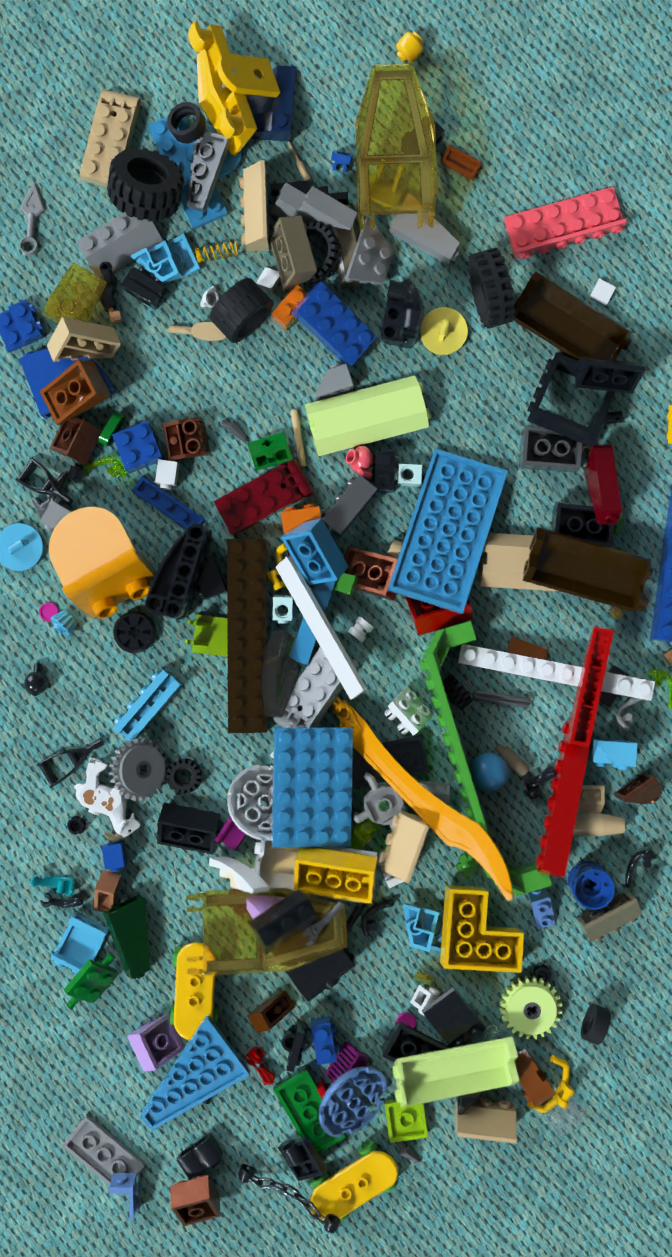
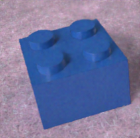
M149 421L112 434L125 470L129 474L158 463V459L165 460Z

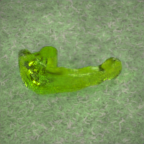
M109 457L96 460L83 467V471L88 473L99 466L111 464L113 466L109 467L107 472L112 477L116 478L120 474V477L125 478L127 475L125 467L118 460Z
M660 669L649 670L648 675H654L652 681H655V685L660 686L663 677L666 679L669 688L667 706L669 709H672L671 676Z

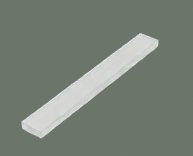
M288 556L276 566V569L349 698L354 699L367 690L292 556Z

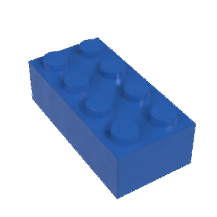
M323 282L316 283L291 312L325 347L347 366H353L377 337Z

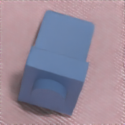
M543 888L527 893L532 905L537 929L554 925L555 919L552 903L547 889Z
M113 1173L109 1194H129L130 1220H134L135 1213L139 1212L140 1199H137L140 1183L137 1182L136 1174Z

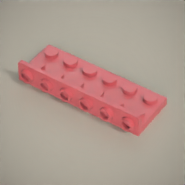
M614 186L504 217L515 259L520 257L521 260L527 259L537 252L540 255L545 254L555 247L563 249L569 243L581 244L587 238L599 239L605 236V233L612 232V234H617L623 231V228L628 223L627 218L623 219Z

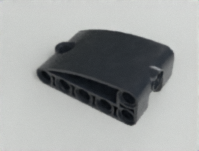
M192 524L173 544L159 566L145 600L147 612L178 620L188 617L197 590L198 580L210 547L212 530L206 529L200 524ZM191 570L190 575L186 576L187 572ZM185 588L184 594L181 595L182 589ZM179 606V612L176 614V608Z
M287 893L283 897H287L292 893ZM316 912V922L311 925L319 922L324 915ZM330 923L326 924L322 929L315 944L334 939V930ZM306 929L271 951L273 955L276 956L307 947L306 943L311 938L309 935L302 938ZM343 942L341 946L281 963L280 965L303 997L309 1002L325 989L329 990L334 987L343 975L356 966V959L352 953L348 952L349 948Z

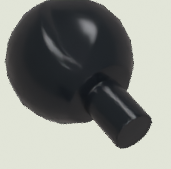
M34 663L33 672L29 673L24 680V687L32 696L43 693L48 686L46 676L41 673L42 664Z

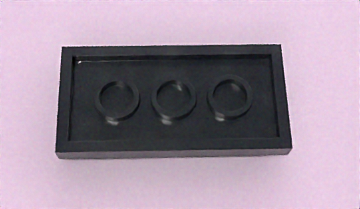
M422 735L381 742L411 776L429 773ZM353 748V787L369 785L368 781L363 777L365 772L372 774L377 783L386 782L361 754Z

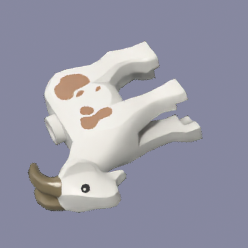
M90 757L86 770L87 778L85 784L79 783L74 786L77 790V799L82 806L89 808L88 812L95 815L102 813L109 816L116 834L107 832L104 833V836L110 841L120 840L140 827V822L135 819V813L129 819H125L127 809L125 795H119L120 790H115L99 782V774L108 767V764Z

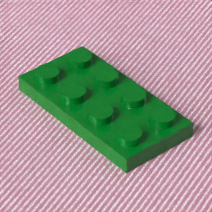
M307 1067L274 1086L275 1094L300 1137L308 1136L318 1154L346 1138L345 1133L341 1137L330 1136L321 1127L319 1109L322 1098L317 1091V1084Z

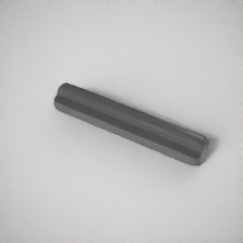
M474 690L473 699L478 701L529 708L530 698L481 690Z

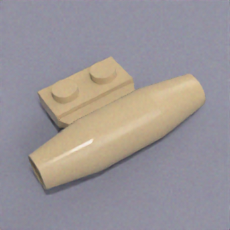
M582 785L573 836H607L624 833V818L601 813L605 805V786Z

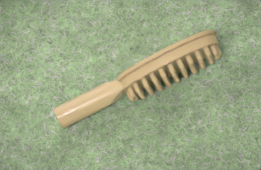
M200 322L194 324L193 327L169 325V333L190 334L197 339L205 341L226 339V336L213 322Z

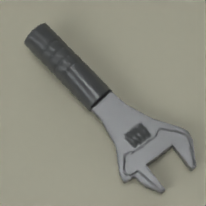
M338 901L319 922L306 928L302 938L310 936L311 939L306 943L307 946L316 943L325 925L345 907L341 901Z

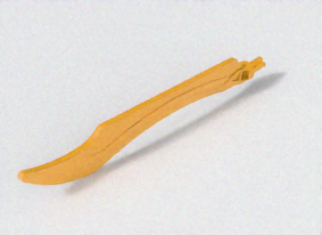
M337 696L331 704L334 708L333 713L339 718L340 727L353 728V747L448 846L463 849L475 858L493 878L507 900H511L514 897L507 867L498 848L480 824L445 804L415 780L388 752L367 722L346 700H341Z

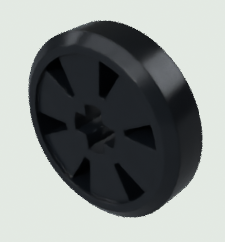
M130 611L121 615L113 629L115 642L122 650L129 653H141L149 649L153 645L157 634L155 623L151 617L138 611ZM133 627L140 630L136 638L130 634V631H133Z

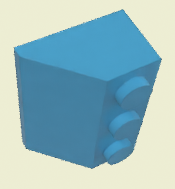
M322 518L307 521L281 537L308 585L338 580L348 568Z

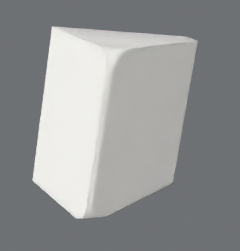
M265 267L256 284L273 293L280 281L279 272Z

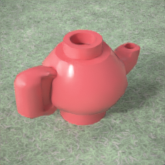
M362 445L353 447L346 454L347 464L358 475L360 474L366 480H371L373 476L370 468L375 464V458L371 450Z

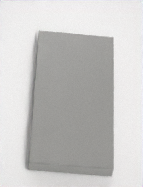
M89 1114L82 1119L62 1144V1147L109 1186L113 1173L136 1174L137 1176L146 1166V1162Z

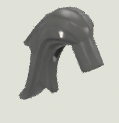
M69 471L61 473L55 480L60 491L69 475ZM49 495L44 503H41L38 497L34 498L32 503L37 513L43 516L51 501L59 505L62 501L57 496Z

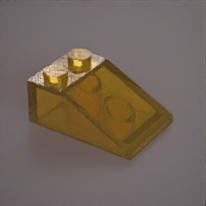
M73 262L49 296L42 314L58 324L62 316L89 322L107 282Z

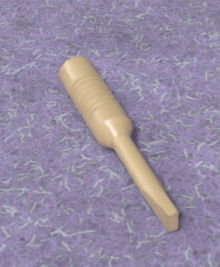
M289 141L288 144L297 162L296 166L303 180H308V183H310L312 179Z

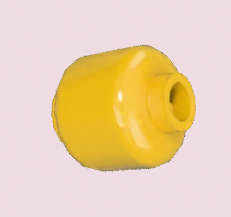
M406 32L396 44L397 57L403 63L406 60L410 63L415 62L424 51V41L416 32Z

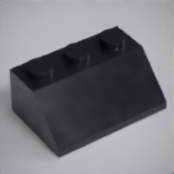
M581 356L575 367V387L632 394L645 373L646 367L635 362Z
M557 503L553 506L552 532L605 547H612L614 524H598L593 506Z
M163 803L158 819L157 844L213 855L221 814L194 807L180 806L174 803Z
M298 889L248 923L264 954L267 955L316 922V911L309 897Z
M399 1022L391 1029L383 1044L382 1057L395 1063L396 1059L451 1049V1047Z

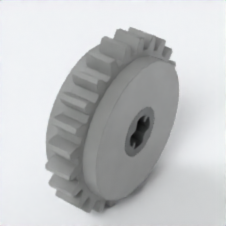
M133 739V741H126V744H121L122 750H115L117 756L111 757L114 763L109 765V767L113 768L109 775H113L111 783H116L114 789L120 790L119 795H125L126 799L144 801L145 798L150 799L152 798L151 794L157 795L156 789L163 788L161 783L166 782L164 775L168 774L165 771L168 764L164 763L167 757H162L164 751L158 750L159 745L153 744V741H147V739Z

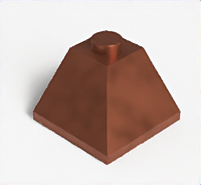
M644 772L614 793V796L624 802L652 804L659 799L658 796L662 794V790L656 777Z

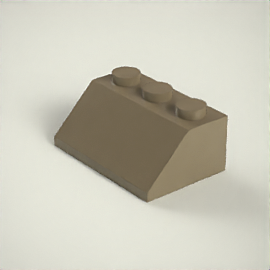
M302 216L280 217L268 236L283 290H288L297 284L299 285L310 280L317 271V263L312 255V245L308 241L307 227L303 223Z
M624 891L613 897L606 907L598 910H589L576 917L586 938L590 942H597L603 939V935L620 930V926L635 922L638 919L637 917L642 914L637 899L629 892Z

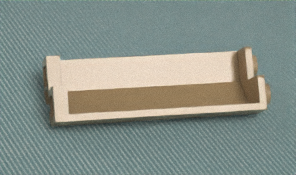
M488 533L481 555L482 560L479 571L481 587L557 591L522 581L525 562L528 561L531 551L529 548L533 535Z

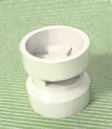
M359 616L356 624L350 627L348 632L362 643L366 639V634L370 633L374 627Z

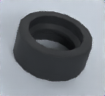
M182 102L170 111L167 125L177 141L192 143L202 136L205 131L206 121L196 104ZM188 115L196 116L194 124L189 129L177 130L180 120Z
M594 1003L589 1006L581 1025L582 1039L596 1045L603 1042L611 1021L609 1009Z

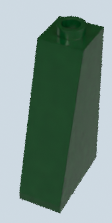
M136 895L103 912L126 976L132 980L142 978L146 972L150 971L144 897Z

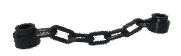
M246 1164L241 1165L238 1172L240 1181L244 1183L251 1181L262 1189L274 1188L282 1191L285 1195L295 1199L304 1206L312 1219L324 1225L326 1232L333 1234L338 1230L341 1223L340 1218L331 1213L327 1214L326 1217L320 1214L316 1206L302 1196L298 1189L289 1184L276 1182L272 1178H259L254 1175V1167ZM263 1181H271L270 1186L262 1185ZM288 1188H290V1189H292L293 1191H295L296 1193H294V1195H292V1194L288 1193L287 1190H288ZM310 1205L316 1212L314 1215L308 1209Z

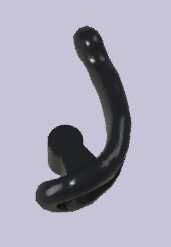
M650 850L636 852L627 866L625 886L631 887L632 871L639 859H643L642 864L645 868H650V859H657L658 855Z
M393 900L378 903L364 912L360 925L366 937L370 936L369 930H376L378 928L375 920L368 921L369 917L381 909L394 906Z

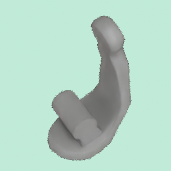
M631 697L617 710L616 719L622 732L628 733L630 730L628 726L634 724L632 714L627 713L625 715L626 711L643 699Z

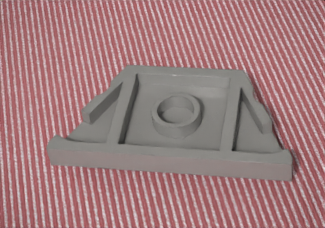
M367 217L363 222L344 279L346 282L355 280L360 281V283H371L373 285H381L385 282L394 250L370 217Z

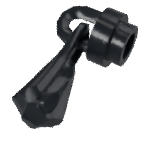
M549 765L534 779L528 778L525 780L524 792L530 799L539 797L541 791L539 784L556 777L557 771L554 770V767Z

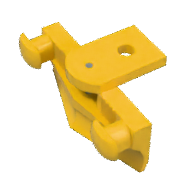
M194 21L190 26L188 38L193 49L199 52L197 54L198 102L217 133L224 135L227 139H231L228 150L231 155H236L257 130L245 94L277 97L280 94V90L269 59L231 54L221 26L209 24L207 29L199 27L198 21Z

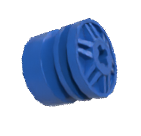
M582 861L570 870L568 886L576 901L582 907L598 910L606 907L611 902L614 896V883L600 864L593 861ZM591 879L590 886H587L588 880Z

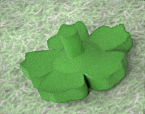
M622 513L617 524H614V535L622 532L624 526Z
M465 854L460 855L458 860L460 863L456 864V870L460 873L463 872L464 877L468 878L473 874L472 871L478 872L479 867L478 863H475V858L471 855H468V858Z

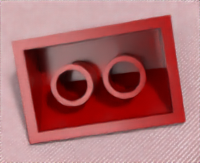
M405 596L418 636L473 619L469 599H467L463 614Z

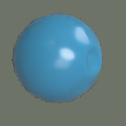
M482 753L476 756L469 767L473 785L483 792L500 790L508 780V765L501 756L495 753Z

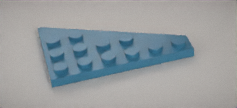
M209 1015L204 1018L141 1112L142 1120L151 1131L250 1075V1069Z

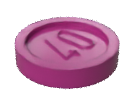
M49 602L44 603L39 609L40 617L48 622L51 621V616L59 613L57 606Z
M408 1012L401 1013L396 1021L397 1024L401 1022L413 1029L416 1025L414 1016Z

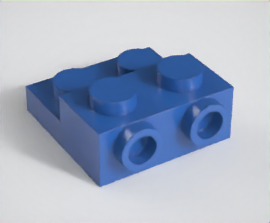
M26 299L9 306V310L0 313V335L9 353L44 338L42 334L44 331L43 325L34 316L37 314L34 305L32 303L29 304Z

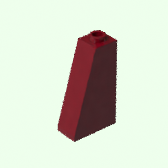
M593 445L584 475L597 523L617 524L622 513L613 446Z

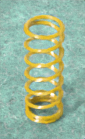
M235 240L236 253L232 242H229V249L231 250L232 247L234 255L239 256L237 241ZM223 243V251L226 250L228 257H231V253L229 255L226 244ZM216 244V251L218 252L219 250L221 257L224 259L225 255H222L219 245ZM210 245V254L212 252L214 258L217 260L218 256L216 257L212 245ZM204 246L203 254L206 253L208 260L211 261L212 258H209L206 247ZM199 247L195 248L198 263L205 262Z

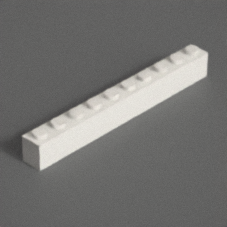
M466 644L460 645L457 663L577 687L582 667ZM605 672L601 691L652 701L655 681Z

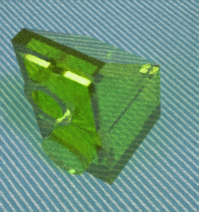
M369 818L360 823H355L351 827V847L361 850L370 841L380 824L371 821Z

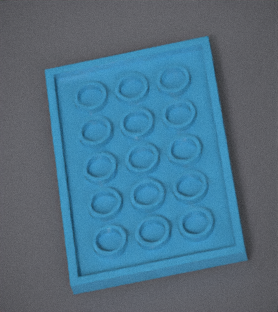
M274 727L273 848L351 846L353 728Z

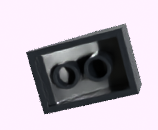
M454 987L421 1010L451 1048L466 1046L468 1042L479 1037L486 1030L477 1013Z

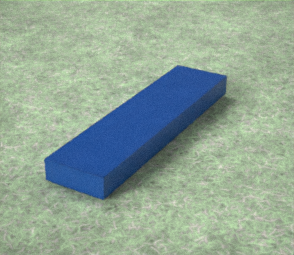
M143 475L132 489V492L186 530L192 524L202 525L205 521L204 518Z

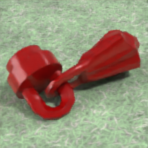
M253 1047L245 1056L246 1062L255 1068L264 1085H272L275 1074L261 1063L264 1058V1051L261 1047Z

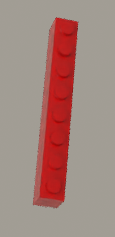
M570 719L564 722L562 726L564 736L563 741L561 740L558 746L560 757L555 762L554 770L557 772L556 777L551 782V789H553L552 797H549L547 802L549 813L544 818L543 827H545V833L540 838L539 846L542 848L540 855L538 854L536 858L537 872L559 878L565 877L589 753V747L567 742L566 738Z

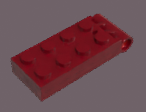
M293 459L213 502L230 534L234 536L309 497L315 492L298 460Z

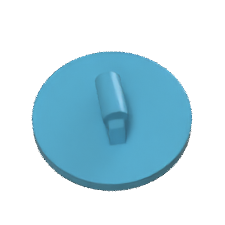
M16 523L7 526L0 532V562L6 568L14 571H25L31 569L40 561L43 555L44 544L41 535L36 529L26 524Z

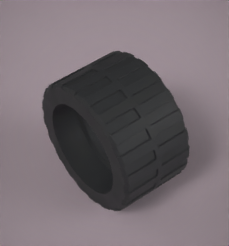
M245 278L235 283L218 299L210 313V320L230 342H240L264 322L272 310L273 301L253 279Z

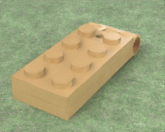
M105 89L101 90L79 175L82 181L107 187L112 159L118 153L130 148L141 105L140 98Z

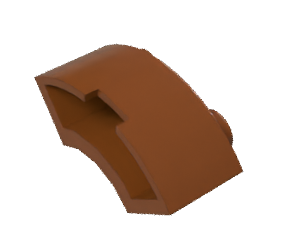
M524 1048L517 1053L518 1058L514 1062L519 1083L525 1090L523 1092L529 1103L533 1101L538 1107L557 1093L530 1053Z

